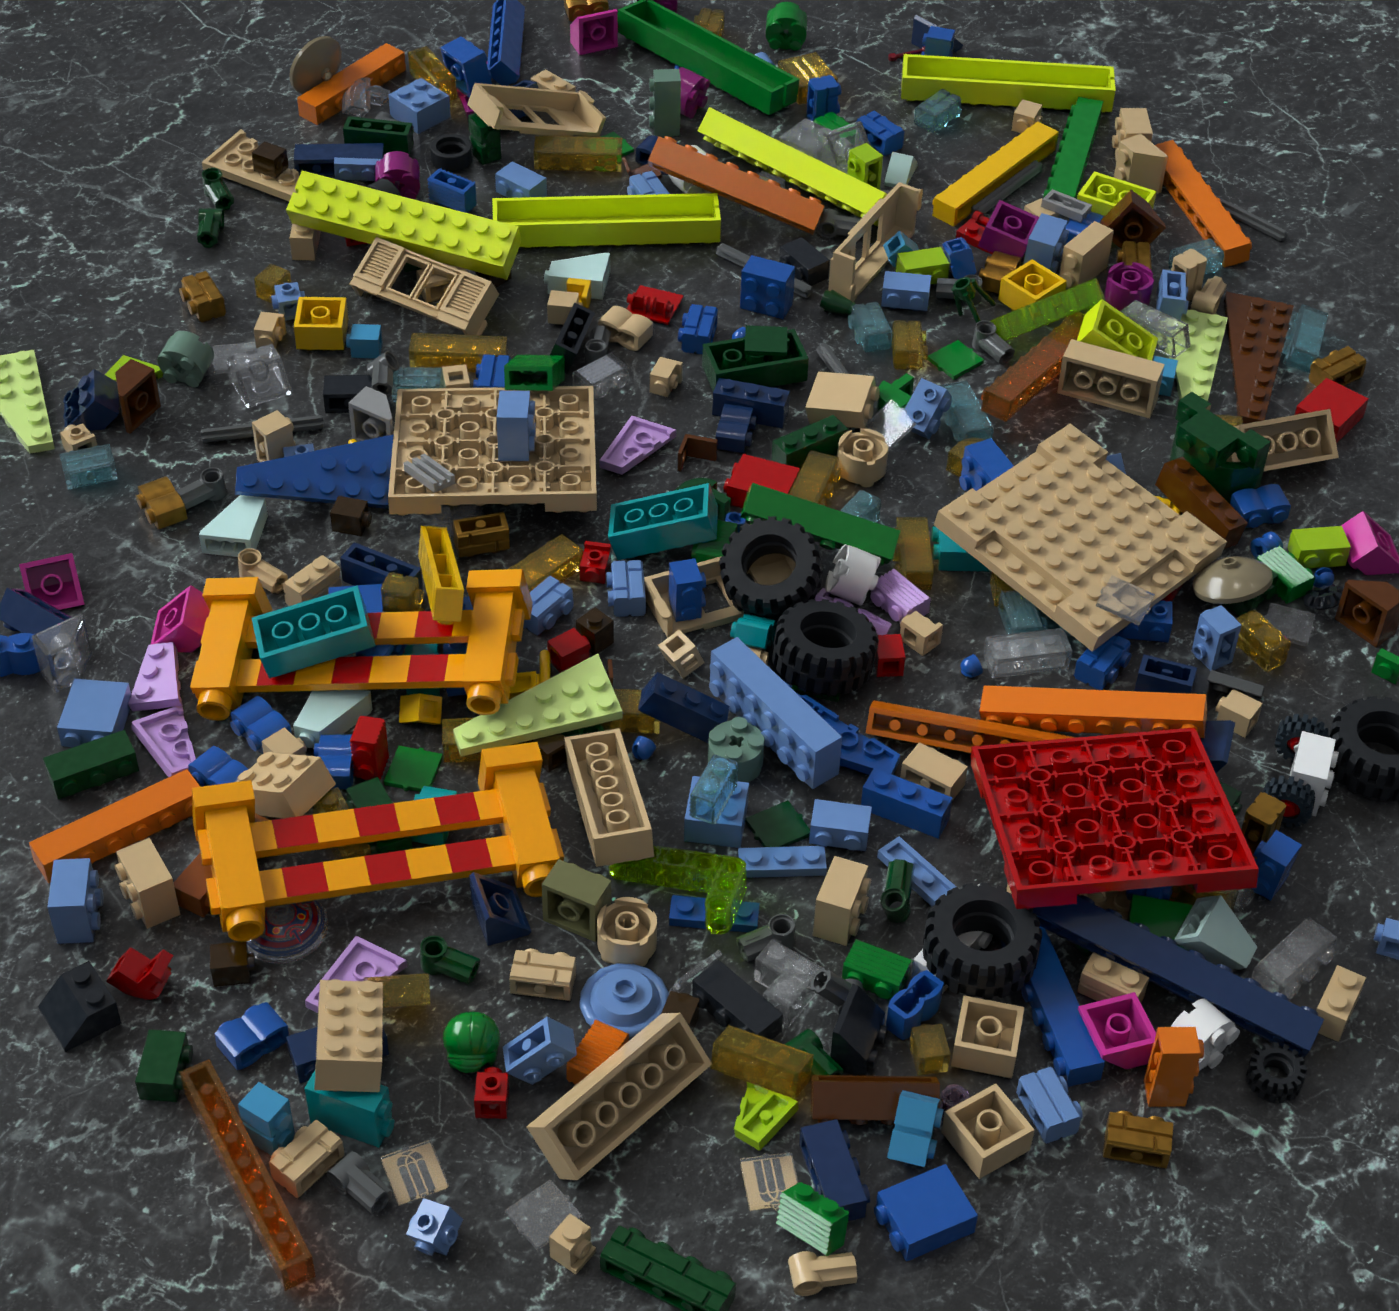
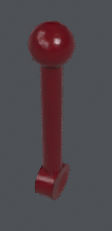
M925 46L919 50L905 53H890L888 60L895 61L896 58H901L904 54H920L925 51Z

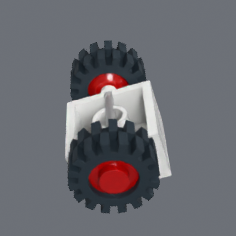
M1294 714L1293 719L1289 715L1280 722L1275 739V748H1277L1279 754L1283 753L1282 757L1284 759L1291 758L1292 767L1289 780H1286L1285 776H1279V781L1274 777L1271 779V782L1268 781L1263 790V793L1265 792L1285 803L1286 809L1281 825L1286 823V827H1291L1292 823L1296 827L1301 826V822L1306 824L1308 819L1316 816L1319 806H1325L1329 791L1325 790V787L1331 788L1334 772L1330 770V767L1335 768L1339 753L1334 751L1336 739L1329 738V730L1324 728L1325 724L1322 721L1317 723L1318 718L1314 716L1312 719H1308L1307 714H1304L1303 718H1300L1299 714Z

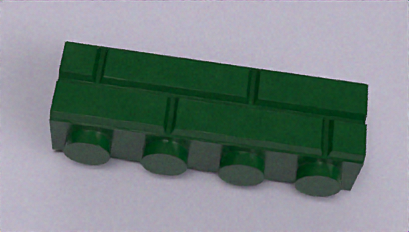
M618 1226L600 1255V1270L681 1311H728L735 1299L736 1283L733 1282L727 1273L723 1271L713 1272L705 1268L701 1261L695 1257L687 1256L685 1258L674 1252L670 1245L664 1242L656 1244L646 1239L645 1235L636 1228L626 1229Z

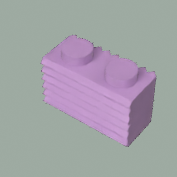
M894 568L878 578L877 585L874 590H871L870 595L872 602L877 607L881 606L894 621H899V623L907 614H912L914 611L919 612L923 616L929 613L931 598Z

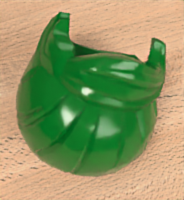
M471 1011L456 1015L448 1022L443 1031V1043L447 1050V1060L451 1068H456L460 1072L471 1073L478 1071L485 1064L493 1065L498 1055L500 1033L496 1022L484 1013Z

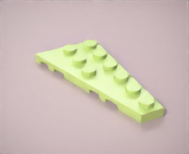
M1187 310L1186 314H1182L1180 323L1164 322L1161 320L1169 359L1178 360L1174 378L1177 381L1179 399L1190 392H1194L1208 401L1228 317L1198 312L1196 310Z
M34 350L0 355V415L4 418L6 425L16 433V437L30 454L55 449Z
M596 654L513 697L508 701V704H500L498 712L491 715H479L454 728L453 734L462 757L481 752L482 749L508 746L622 719L623 711L599 654Z

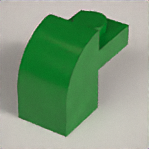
M907 373L901 378L896 379L892 384L883 380L879 385L880 393L877 401V412L883 420L896 428L901 425L899 419L913 392L914 377Z

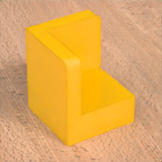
M568 278L567 292L579 293V302L583 303V307L589 309L591 302V280Z
M421 693L400 696L399 723L441 724L442 697Z

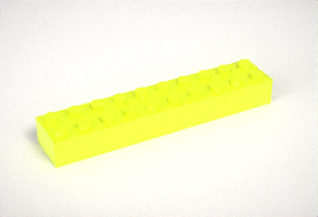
M904 54L901 99L1018 107L1023 99L1042 104V108L1062 110L1071 109L1072 104L1076 105L1078 97L1103 101L1102 112H1112L1115 96L1114 67Z
M710 107L698 129V132L704 135L703 139L717 148L725 150L740 159L742 158L746 162L760 167L764 171L774 176L776 175L808 193L811 192L815 196L829 201L833 205L847 210L859 218H862L880 198L884 199L887 193ZM879 218L874 222L873 225L878 227Z
M306 171L301 172L295 186L297 193L293 192L286 208L292 224L372 244L375 238L378 237L432 260L506 280L522 241L519 227Z
M718 193L493 198V220L518 226L522 238L520 247L525 248L720 242L721 217Z

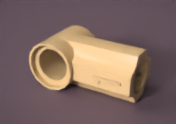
M1217 276L1208 279L1202 290L1196 291L1192 300L1191 310L1216 314L1220 299L1227 286L1223 279Z
M247 548L238 554L239 577H258L262 587L272 593L278 594L284 589L283 583L288 580V575L264 561L258 550Z
M803 1251L792 1255L788 1260L794 1292L799 1296L814 1295L820 1292L823 1287L857 1283L856 1261L852 1252L817 1256L814 1252Z

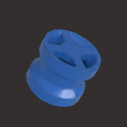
M1270 531L1265 533L1262 538L1259 537L1252 540L1250 549L1252 555L1257 560L1259 555L1267 551L1269 552L1275 547L1281 546L1283 548V543L1276 533Z

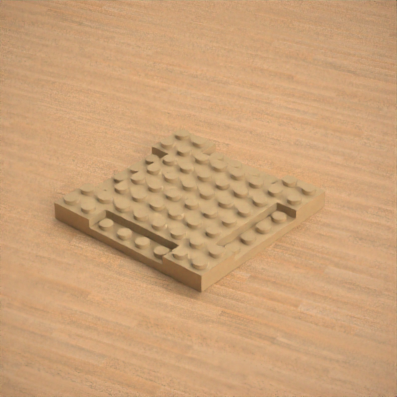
M557 386L553 391L505 390V388L497 387L398 389L388 492L389 514L401 516L408 514L433 515L442 512V505L475 504L482 506L485 504L510 505L516 503H527L530 505L545 503V512L553 511L555 513L563 511H597L593 386ZM499 391H530V401H535V451H530L529 461H498L496 417ZM425 453L455 475V484L434 493L406 473L403 462L409 461L412 463V459L415 457L421 460L420 455Z
M1068 424L1038 444L1035 453L978 491L972 488L940 509L934 526L1088 649L1094 651L1221 556L1227 541L1186 511L1180 516L1107 461L1108 451L1072 424Z

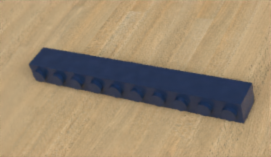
M1077 896V904L1033 908V913L1038 916L1041 927L1092 953L1095 952L1149 977L1150 982L1192 1003L1199 999H1206L1236 1025L1271 1043H1279L1281 1048L1284 1047V1044L1290 1046L1288 1051L1292 1052L1295 1049L1299 1052L1298 1056L1303 1057V1059L1309 1053L1324 1021L1314 1009L1307 1006L1299 1007L1291 1003L1290 999L1279 992L1271 993L1261 988L1262 985L1251 978L1243 979L1233 974L1234 972L1231 968L1223 964L1215 965L1205 960V956L1194 950L1187 951L1177 946V942L1166 936L1159 937L1151 933L1150 929L1141 923H1131L1124 920L1117 911L1112 909L1104 910L1096 906L1095 902L1087 896Z

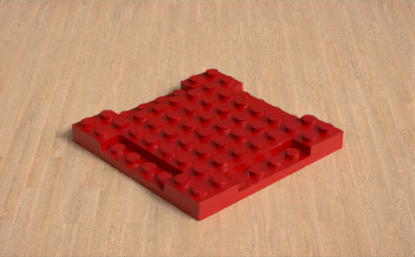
M1195 728L971 747V767L981 799L986 801L1005 861L1004 872L1016 909L1077 904V894L1142 888L1150 889L1193 884L1196 893L1257 888L1259 868Z

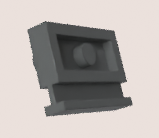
M1214 670L1210 671L1208 682L1213 685L1212 689L1228 694L1229 690L1235 689L1253 699L1258 698L1262 700L1265 690L1263 685Z

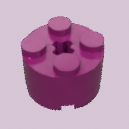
M681 67L679 68L681 78L680 114L692 119L696 114V110L699 107L704 108L708 101L706 93L710 80Z
M393 151L386 153L384 158L376 162L375 182L380 179H387L395 185L401 196L416 200L420 191L419 163L416 159L410 158L409 154L405 152Z
M1120 262L1109 269L1104 301L1117 310L1122 311L1124 315L1133 316L1135 312L1144 310L1150 304L1154 285L1153 273L1143 264L1132 262V265H1124L1125 262Z

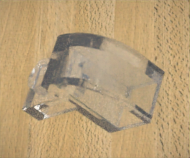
M360 78L345 91L342 98V114L362 118L370 110V104L384 105L389 100L390 90L383 89L378 85L371 86V78Z

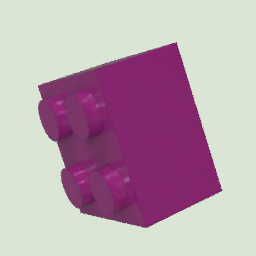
M999 200L984 229L978 246L992 253L998 251L1021 257L1022 260L1026 252L1028 239L1039 217Z

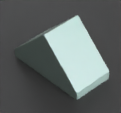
M892 152L884 186L894 188L898 182L908 185L917 168L918 162L910 155Z

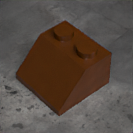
M1130 190L1100 221V224L1114 230L1112 242L1121 249L1125 241H1134L1136 244L1138 242L1151 244L1166 229V225L1150 204L1133 190Z
M132 359L115 372L125 429L129 434L161 407L154 368Z
M1348 580L1344 585L1335 620L1377 648L1396 634L1399 625V590L1388 582Z

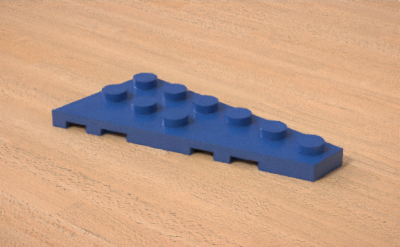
M393 434L237 467L235 495L332 504L335 503L338 496L368 501V507L389 509L388 492Z
M799 695L842 736L840 766L869 775L874 768L894 775L900 762L899 753L875 738L869 739L859 733V728L853 724L848 726L839 720V715L809 696Z

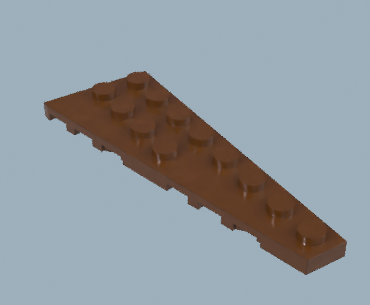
M1226 291L1224 298L1226 306L1225 316L1228 317L1227 331H1229V349L1231 363H1233L1234 390L1237 396L1238 423L1247 424L1264 421L1294 305Z

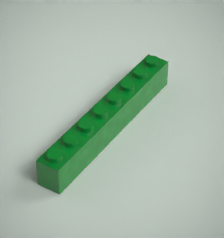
M1078 97L1076 105L1072 104L1070 116H1068L1066 128H1064L1063 137L1060 141L1059 150L1056 153L1051 177L1048 179L1047 189H1045L1043 198L1053 189L1077 199L1101 119L1103 101Z

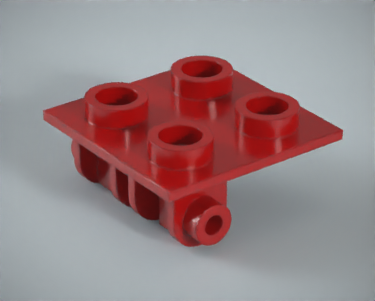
M640 285L636 293L628 294L627 303L629 305L627 310L632 314L645 316L651 321L669 324L684 295Z

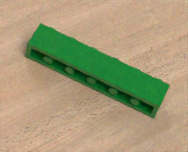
M752 483L748 489L740 516L746 519L745 522L750 525L754 523V519L761 518V521L768 520V516H776L778 521H782V518L790 519L793 526L799 523L804 527L805 533L810 532L814 541L820 543V547L834 550L835 548L841 549L845 544L854 546L880 557L879 566L888 564L893 559L900 535V530Z

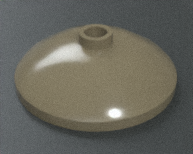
M321 36L308 42L298 52L292 63L289 76L291 86L298 93L304 94L323 81L330 80L338 72L342 58L339 43L332 37Z
M1240 556L1226 557L1209 564L1196 575L1193 580V591L1198 598L1210 603L1231 604L1243 602L1264 593L1273 582V574L1270 567L1259 560Z

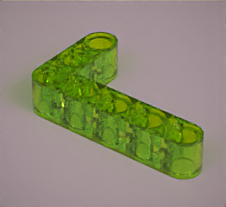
M1095 278L997 317L990 322L995 324L996 334L1004 341H1007L1079 311H1083V313L1088 312L1101 299L1104 301L1106 299L1098 279Z
M653 845L654 857L608 866V873L614 879L708 893L705 900L706 929L713 934H724L731 930L747 889L746 863L741 858Z

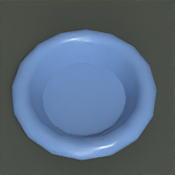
M616 963L599 969L587 979L580 992V1010L586 1023L590 1026L597 1019L628 1033L629 1039H632L662 1013L669 992L663 980L652 970L634 963Z

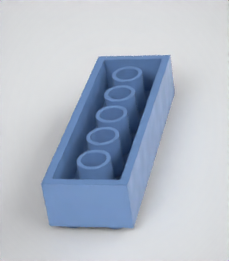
M738 637L711 651L709 688L715 697H719L726 705H729L731 713L745 718L748 723L756 726L764 736V745L770 747L778 755L780 761L783 764H787L796 773L799 780L806 782L814 789L839 774L842 736Z

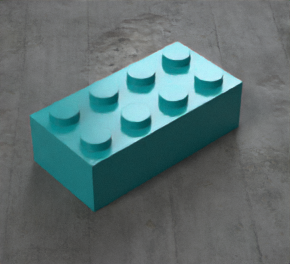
M702 484L611 504L608 539L617 560L658 553L673 548H682L687 545L705 543L717 539L718 505L710 484Z
M358 585L252 617L260 660L269 679L376 646L366 605Z

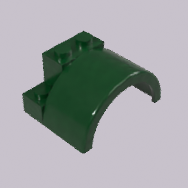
M1190 392L1181 398L1178 403L1175 417L1178 423L1169 461L1183 456L1230 504L1234 492L1260 487L1271 441L1252 429L1246 433L1238 430L1210 412L1211 403L1194 392ZM1233 453H1236L1237 458L1241 462L1226 461Z

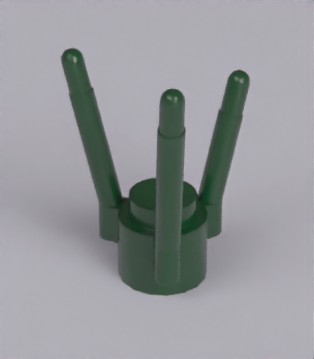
M960 278L951 289L955 296L958 315H963L961 300L967 302L976 323L981 321L972 302L976 291L992 306L996 305L992 298L978 285L976 279Z

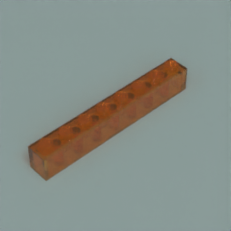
M1075 311L1070 317H1066L1063 323L1058 327H1054L1047 337L1044 336L1039 344L1033 346L1025 356L1019 358L1015 365L1010 366L1001 377L998 376L992 385L986 387L981 395V400L983 401L981 411L1007 422L1054 380L1061 372L1063 355L1071 339L1077 340L1085 314Z
M210 1059L181 1071L180 1075L185 1095L284 1290H289L316 1277L312 1255Z

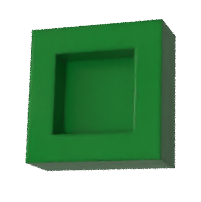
M1381 648L1376 655L1371 673L1396 684L1399 680V656Z

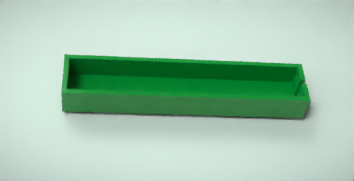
M639 0L618 9L619 34L638 43L641 47L651 50L656 55L662 56L669 60V62L709 79L710 83L715 85L716 88L728 92L731 96L737 97L746 102L747 105L759 109L762 113L770 115L797 102L799 78L652 0Z

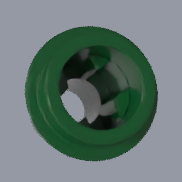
M833 289L831 291L825 290L820 302V307L825 312L849 316L852 315L856 303Z

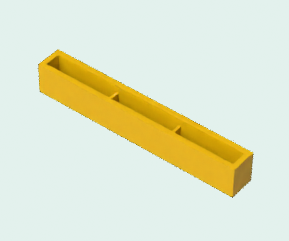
M1038 121L1031 127H1028L1023 133L1014 137L1012 141L1002 146L1000 150L990 155L981 164L976 165L974 169L963 175L954 184H951L943 192L937 194L932 202V216L953 227L971 214V207L1034 160L1040 162L1055 151L1059 131Z
M421 526L418 557L433 620L446 625L453 624L454 621L461 622L464 588L447 527Z

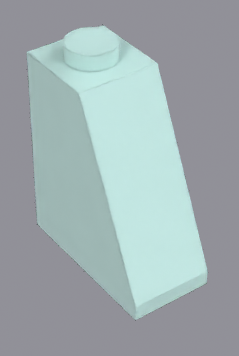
M599 253L552 261L549 270H545L544 284H548V294L551 293V290L567 292L568 278L591 280V298L603 300L610 274V253Z
M239 495L200 531L199 538L202 553L238 557V554L244 549H256L268 517L265 498Z
M368 690L312 691L293 725L295 738L299 737L302 739L307 748H314V744L319 743L321 735H343L357 724L360 716H367L371 713V692Z
M1221 895L1197 898L1174 939L1178 945L1186 950L1197 951L1205 956V960L1215 965L1223 964L1232 970L1247 968L1257 949L1256 944Z

